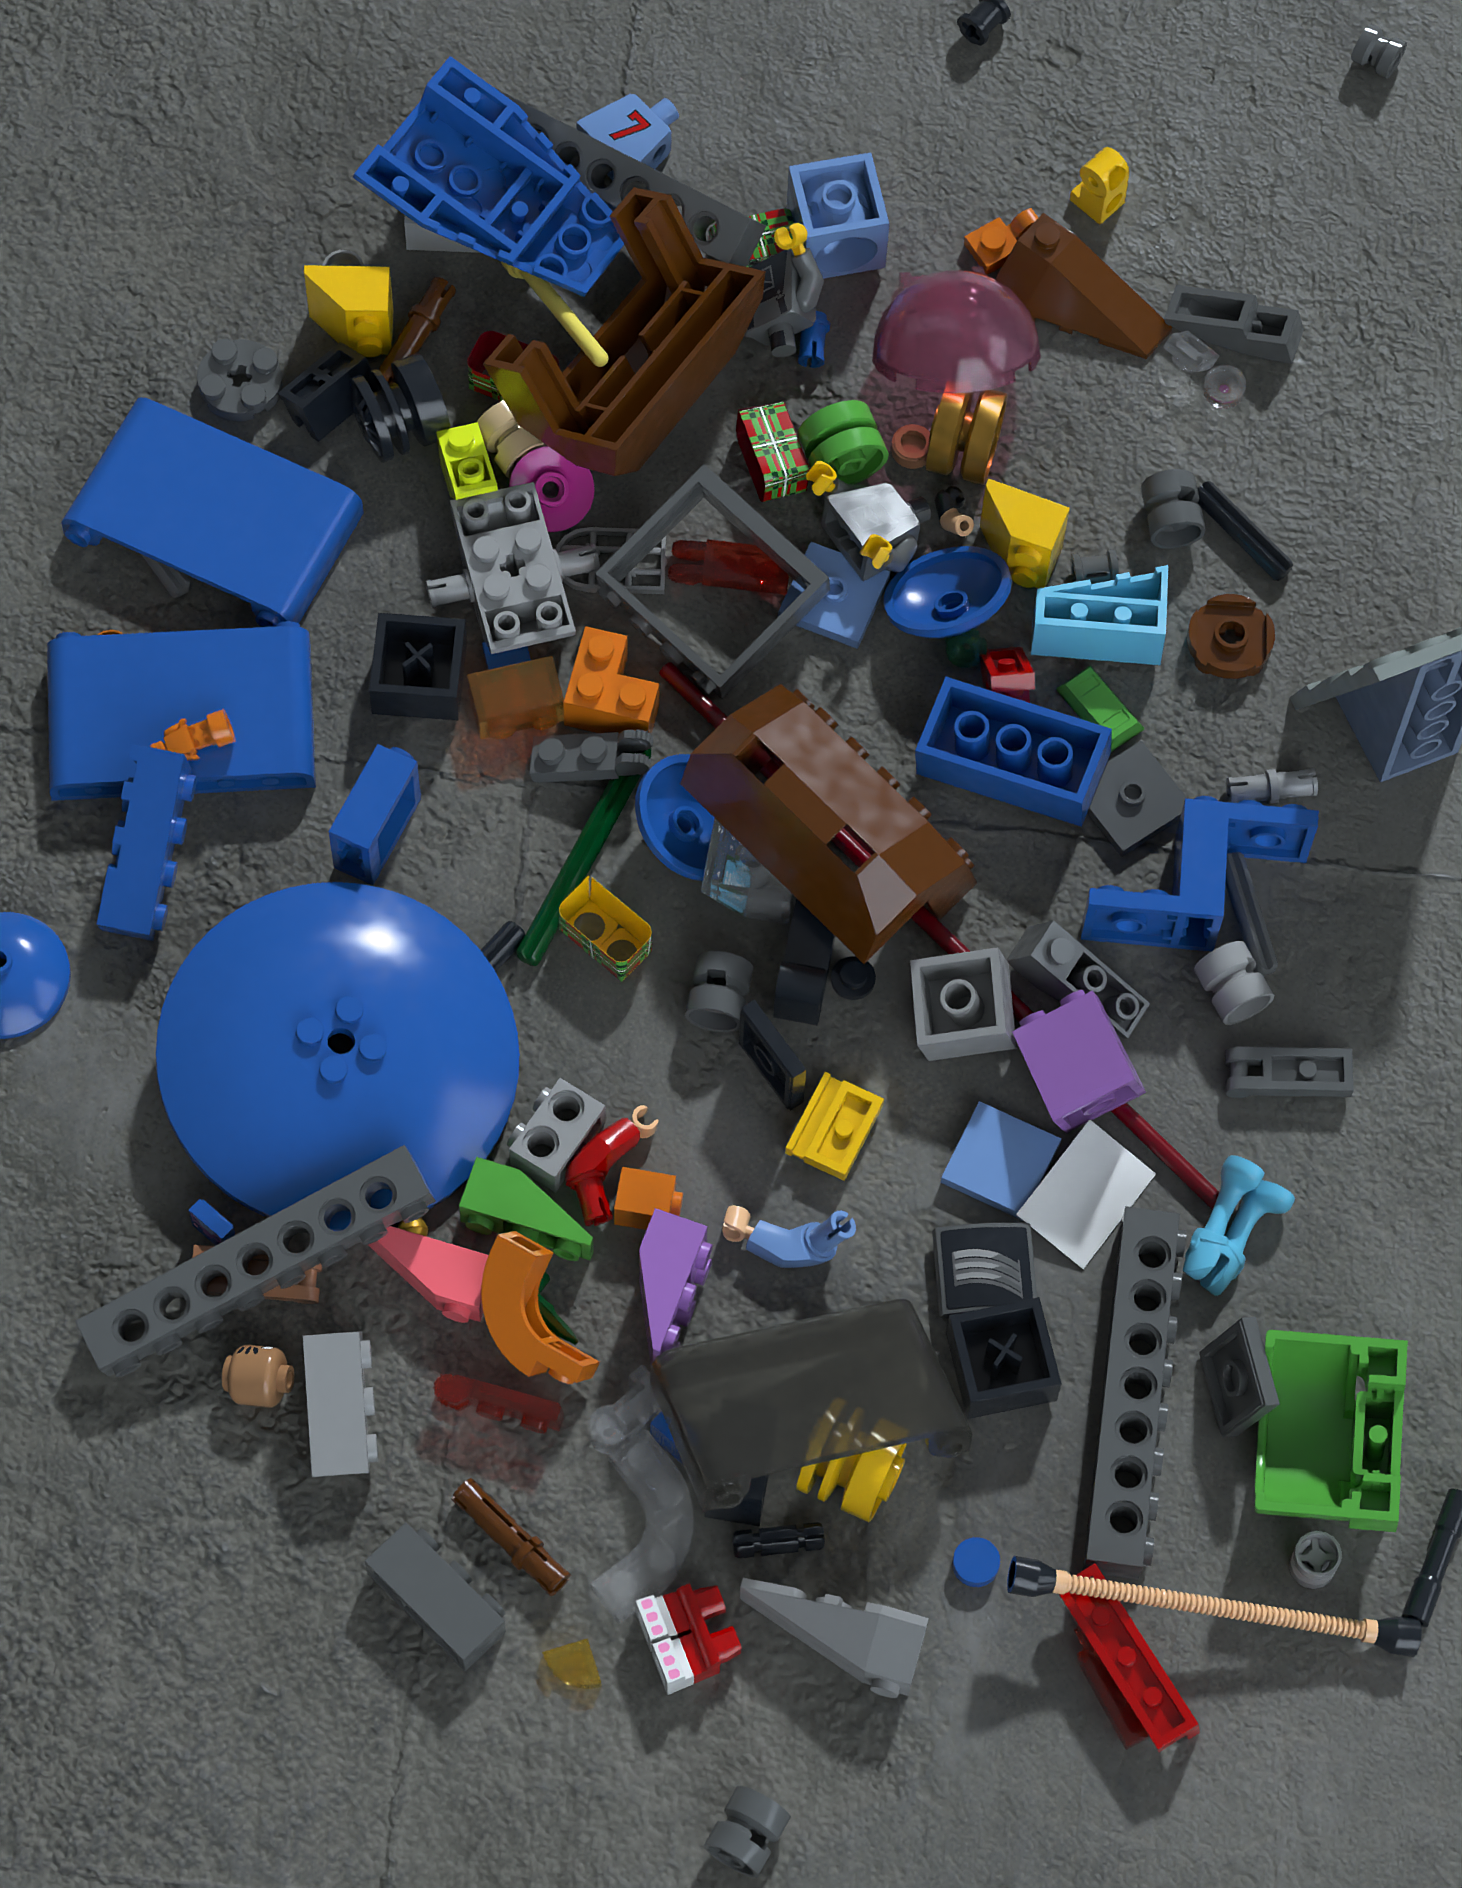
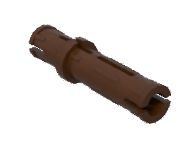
M434 277L419 304L412 306L409 310L408 322L378 369L389 384L393 383L391 363L418 353L429 334L437 331L441 324L440 316L451 298L456 294V289L453 285H450L447 290L444 289L448 284L447 280Z
M469 1478L458 1487L451 1500L512 1558V1565L518 1570L523 1569L549 1596L555 1595L565 1586L571 1574L543 1548L544 1543L537 1536L531 1537L473 1478Z

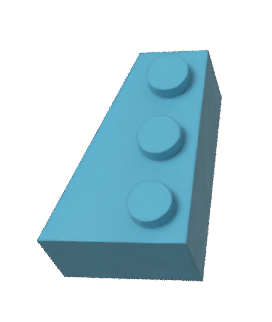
M1168 565L1155 567L1154 573L1133 577L1130 576L1129 572L1116 574L1115 580L1091 584L1089 579L1037 589L1032 620L1031 655L1160 665L1166 637Z

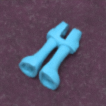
M1235 1155L1228 1156L1222 1166L1220 1175L1221 1188L1206 1226L1204 1228H1197L1194 1231L1190 1246L1185 1255L1183 1272L1194 1280L1200 1279L1201 1286L1215 1296L1220 1295L1244 1268L1246 1258L1243 1255V1251L1257 1221L1265 1213L1283 1214L1288 1212L1295 1201L1294 1195L1284 1187L1262 1180L1265 1173L1258 1165ZM1241 1199V1203L1237 1210L1236 1216L1230 1228L1228 1229L1226 1235L1224 1236L1229 1219L1237 1203Z

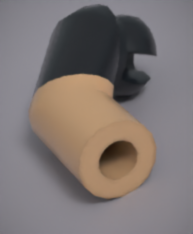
M950 486L945 491L941 489L934 500L941 527L959 536L969 535L974 528V522L971 517L959 513L957 508L962 507L965 503V498L959 496L962 491L956 486Z

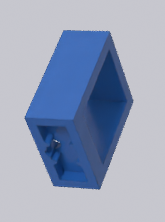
M377 744L328 831L334 868L371 885H374L421 800L418 763L405 750L397 747L388 749Z

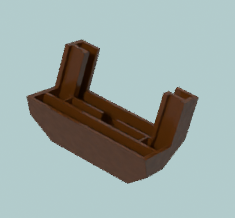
M635 187L609 217L642 279L593 336L608 354L607 364L603 367L595 366L581 350L568 367L561 372L545 342L532 340L523 351L515 335L508 334L483 363L520 427L574 465L613 476L638 471L734 356L763 298L766 271L703 258L672 196Z
M779 684L730 714L690 754L680 784L833 935L865 964L925 903L928 904L933 914L941 920L977 884L970 871L975 865L968 858V853L953 838L950 837L946 841L927 821L932 814L914 796L907 802L896 791L900 783L883 766L875 771L865 761L869 753L853 737L850 736L844 741L834 731L839 725L823 708L819 707L815 711V706L798 689L791 692ZM773 759L780 768L763 784L755 774ZM843 828L871 855L855 873L826 845Z

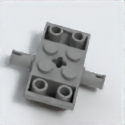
M534 482L458 500H450L464 569L463 574L426 581L431 608L469 599L470 603L473 602L482 637L491 654L576 635L562 584L563 577L598 571L600 569L598 553H595V544L592 543L588 546L557 552L556 549L552 548Z

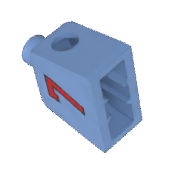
M629 94L576 122L577 130L656 169L671 151V130L668 126L679 118V113L674 104L667 98L662 99L649 108L637 95ZM612 170L607 175L613 180L614 172Z

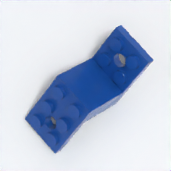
M1198 796L1194 799L1185 798L1175 835L1172 895H1168L1167 892L1158 889H1150L1142 893L1124 891L1122 888L1113 885L1101 886L1098 889L1090 888L1082 920L1081 940L1212 952L1224 917L1227 854L1241 852L1244 858L1306 863L1318 828L1319 810H1308L1306 807L1298 804H1287L1282 807L1264 806L1254 800H1243L1238 803L1220 802L1210 796Z

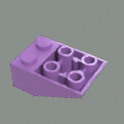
M655 1208L639 1248V1284L652 1378L659 1380L664 1366L672 1368L680 1348L678 1338L681 1327L679 1326L688 1327L696 1306V1301L693 1300L697 1289L696 1284L703 1286L712 1264V1260L709 1257L713 1244L707 1243L708 1226Z

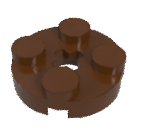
M1223 594L1209 599L1205 606L1201 607L1198 612L1196 610L1192 615L1187 632L1188 649L1195 659L1194 662L1197 669L1202 673L1226 679L1244 678L1260 673L1263 665L1271 655L1275 641L1274 624L1267 612L1265 616L1256 607V602L1248 597L1237 594ZM1226 629H1233L1235 636L1242 637L1243 640L1236 641V644H1229L1222 640L1220 636L1225 635Z

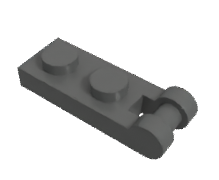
M1231 1047L1225 1050V1066L1230 1068V1078L1226 1080V1095L1232 1098H1246L1251 1095L1351 1097L1354 1091L1352 1049ZM1260 1066L1261 1076H1248V1067Z

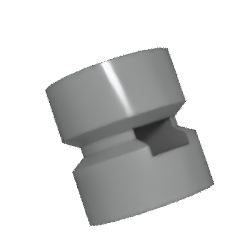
M1243 941L1231 942L1213 950L1199 960L1194 967V972L1204 990L1215 993L1212 998V1004L1225 1025L1236 1024L1251 1018L1266 1008L1275 996L1261 973H1253L1256 968V962Z

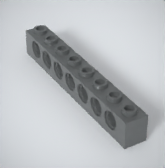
M497 89L520 106L528 115L527 121L539 134L541 132L544 133L552 142V149L567 166L571 164L576 154H580V162L575 168L581 175L580 181L592 194L596 192L612 211L617 208L634 187L640 189L647 188L650 191L669 194L672 196L676 206H682L681 216L699 250L707 254L706 258L747 267L766 225ZM613 170V181L605 188L604 179ZM715 222L717 227L716 233L712 239L707 241V228Z
M403 1145L81 1317L75 1322L98 1369L108 1377L113 1374L116 1377L125 1376L141 1366L139 1360L154 1352L157 1355H163L179 1347L182 1344L181 1338L195 1330H198L199 1333H204L217 1327L224 1321L222 1316L236 1308H239L240 1311H245L258 1305L265 1299L263 1294L273 1288L280 1286L281 1289H286L299 1283L306 1277L304 1272L321 1263L322 1267H327L337 1263L347 1255L345 1250L362 1241L363 1245H368L378 1241L388 1233L386 1228L403 1219L404 1223H409L419 1219L429 1211L427 1206L436 1202L413 1156L407 1147ZM381 1189L391 1190L393 1196L387 1207L383 1209L371 1207V1198L376 1191ZM339 1211L351 1212V1222L346 1229L342 1231L330 1229V1220L335 1213ZM298 1233H308L310 1235V1244L307 1249L301 1253H291L289 1251V1242L292 1237ZM257 1255H267L269 1257L267 1269L260 1275H250L248 1265L251 1259ZM219 1276L227 1277L228 1286L226 1291L219 1297H208L207 1287L210 1281ZM178 1298L185 1299L186 1310L184 1314L178 1319H167L166 1309L169 1303ZM136 1320L144 1321L145 1332L143 1336L134 1342L126 1341L125 1331L128 1325Z
M1125 1206L1122 1216L1082 1571L1096 1563L1103 1575L1138 1580L1143 1565L1151 1566L1154 1538L1146 1537L1148 1520L1156 1521L1159 1493L1151 1492L1152 1476L1161 1475L1164 1448L1156 1447L1157 1431L1165 1432L1168 1416V1404L1160 1403L1162 1387H1170L1173 1360L1165 1359L1166 1343L1174 1344L1177 1330V1316H1170L1169 1314L1171 1300H1179L1182 1273L1174 1272L1175 1257L1183 1258L1186 1243V1230L1179 1229V1213ZM1145 1254L1154 1255L1161 1261L1162 1265L1157 1268L1146 1267L1141 1263L1139 1257ZM1140 1297L1150 1298L1155 1302L1157 1309L1143 1311L1136 1306L1134 1300ZM1141 1340L1148 1343L1153 1352L1148 1355H1139L1131 1349L1129 1344L1133 1341ZM1130 1384L1141 1385L1147 1391L1148 1396L1143 1399H1134L1126 1393L1124 1387ZM1125 1428H1134L1142 1434L1143 1441L1136 1444L1128 1443L1121 1437L1120 1431ZM1121 1472L1131 1473L1137 1478L1139 1485L1134 1488H1124L1117 1483L1115 1475ZM1115 1517H1125L1131 1521L1134 1530L1130 1533H1119L1112 1528L1110 1520Z

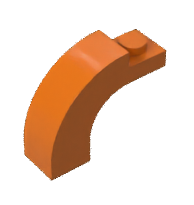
M517 1231L498 1234L488 1255L481 1285L483 1313L495 1344L507 1360L528 1377L545 1373L550 1368L548 1373L556 1380L566 1384L578 1383L593 1378L600 1361L553 1334L545 1324L539 1310L538 1291L540 1282L554 1252Z

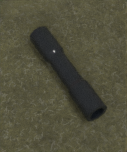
M1448 1489L1435 1524V1533L1420 1574L1414 1580L1401 1615L1404 1618L1420 1620L1421 1627H1428L1442 1590L1441 1584L1457 1540L1462 1536V1490Z

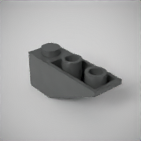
M1054 920L1028 927L1007 958L1009 965L1031 984L1058 1001L1079 990H1084L1085 994L1093 990L1100 999L1117 1035L1124 1039L1129 1038L1150 1005L1145 998Z

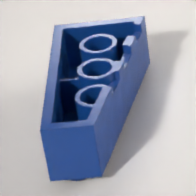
M131 743L128 759L135 761L136 769L134 777H129L123 784L121 794L122 812H126L125 821L119 820L115 826L112 855L117 857L115 864L110 863L107 867L97 926L102 931L154 941L156 930L163 931L165 927L168 905L162 904L165 887L173 888L176 879L178 862L172 861L175 844L182 845L185 838L187 819L181 818L184 802H192L197 776L191 775L192 768L184 754Z

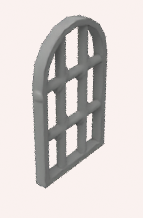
M601 527L575 529L561 539L557 544L556 550L561 552L583 547L584 545L566 544L576 537L590 535V544L594 543L595 546L597 545V535L626 536L627 542L639 529ZM666 536L662 539V548H653L648 553L661 555V569L633 568L625 576V585H623L630 593L664 594L665 566L668 562L666 558ZM596 546L595 553L597 552L598 555L600 553H616L621 547ZM597 571L586 572L589 573L588 584L575 582L569 577H563V583L575 590L596 593L601 588L595 584V573ZM636 575L661 576L660 586H632V577H636Z

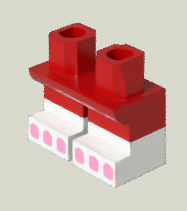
M690 1583L678 1588L675 1592L657 1598L651 1595L636 1600L635 1613L650 1652L652 1651V1657L667 1695L719 1674L720 1664L741 1654L742 1647L733 1626L710 1634L704 1621L726 1612V1607L717 1585L693 1591Z

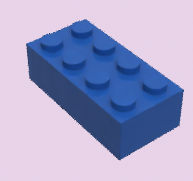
M945 677L915 749L916 774L1082 827L1111 754L1112 729Z

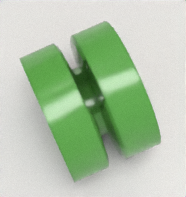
M848 400L826 406L809 416L801 424L797 432L806 458L809 459L810 468L817 461H823L834 469L837 475L836 478L847 484H856L869 478L884 466L889 456L883 438L877 430V424L871 410L862 401Z

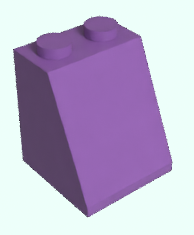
M1079 990L1067 995L1060 1000L1061 1007L1047 1014L1043 1010L1032 1013L1019 1022L1020 1028L1012 1031L1052 1120L1065 1133L1146 1093L1100 999L1093 990L1086 994L1084 990Z

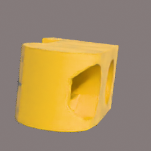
M1104 147L1081 167L1080 177L1082 182L1070 194V201L1099 225L1125 203L1129 179L1127 162L1116 150L1110 147Z

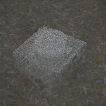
M1188 330L1171 334L1163 346L1166 351L1173 355V363L1189 373L1211 369L1220 356Z

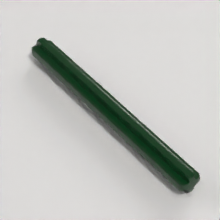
M648 749V751L625 752L631 754L641 753L647 757L649 756V759L651 758V749ZM641 775L619 776V779L609 780L517 949V958L530 966H537L540 963L559 928L560 904L586 878Z

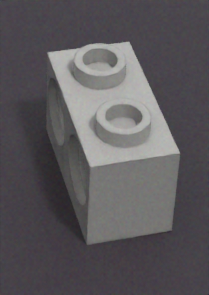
M559 1078L552 1089L546 1087L540 1093L533 1106L534 1115L527 1125L520 1123L515 1128L507 1143V1146L510 1147V1165L521 1170L524 1174L555 1193L566 1179V1169L572 1159L597 1135L606 1122V1107L604 1104ZM563 1109H571L578 1114L571 1121H561L555 1115ZM540 1144L548 1145L553 1149L552 1153L545 1157L534 1156L530 1153V1150Z

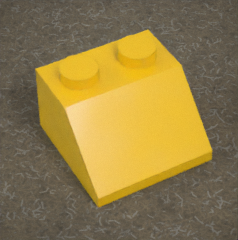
M304 265L309 317L337 343L342 342L365 357L388 354L392 348L394 313L390 267Z
M988 479L985 486L980 528L991 550L1005 560L1011 578L1016 584L1026 588H1045L1063 548L1070 508Z

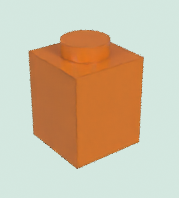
M622 1167L614 1206V1225L647 1230L655 1208L680 1217L683 1193L676 1192V1176Z

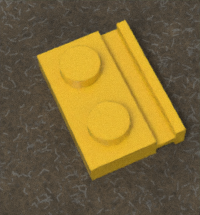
M824 1072L786 1146L785 1154L789 1156L795 1155L803 1159L804 1163L845 1181L883 1107L884 1098L845 1080L841 1082L831 1077V1074Z

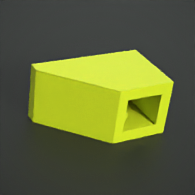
M478 422L436 432L440 465L450 497L458 500L498 491L497 482Z

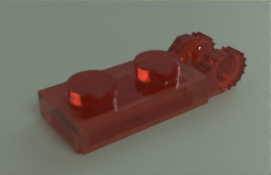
M680 539L672 544L671 553L679 559L695 562L704 559L703 566L685 565L682 563L670 565L668 577L671 581H675V583L695 585L702 582V585L781 595L787 594L789 575L756 545L707 539V542Z
M451 1373L440 1374V1377L436 1378V1382H433L435 1385L433 1387L434 1394L438 1397V1402L440 1401V1404L445 1405L446 1408L450 1406L452 1410L461 1411L469 1406L477 1407L476 1414L491 1420L502 1421L505 1415L521 1420L520 1426L533 1432L546 1434L548 1428L560 1431L564 1419L560 1403L459 1375L452 1376Z

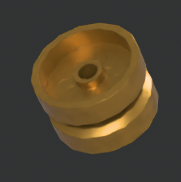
M949 379L940 405L938 404L929 435L930 444L926 460V470L948 475L954 469L959 452L961 451L963 452L960 471L963 480L984 485L995 455L1008 395L1007 393L986 388L980 394L973 413L970 412L973 398L971 385Z

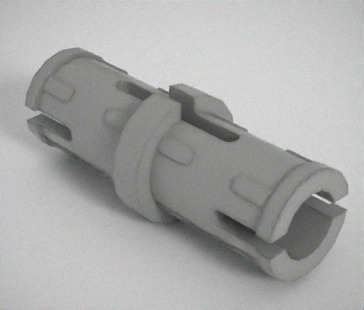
M1314 768L1277 773L1275 769L1265 770L1264 774L1227 777L1226 794L1231 796L1228 798V802L1238 803L1243 800L1268 801V804H1277L1280 799L1317 796L1318 780L1317 777H1313L1316 775V771Z

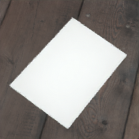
M1089 1120L1016 1215L1026 1223H1030L1034 1230L1084 1269L1121 1221L1125 1206L1131 1207L1156 1173L1093 1121Z

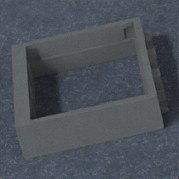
M705 464L595 573L598 585L601 587L597 592L603 600L614 609L619 605L631 615L628 621L641 635L647 637L651 633L662 644L659 649L670 662L676 666L682 662L693 672L690 678L704 693L709 695L714 691L721 699L830 591L829 577ZM703 498L804 589L787 609L721 675L619 583Z

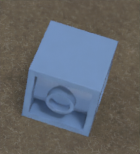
M871 152L789 166L786 209L791 210L794 223H800L807 229V240L803 245L804 248H810L823 279L885 268L889 220Z

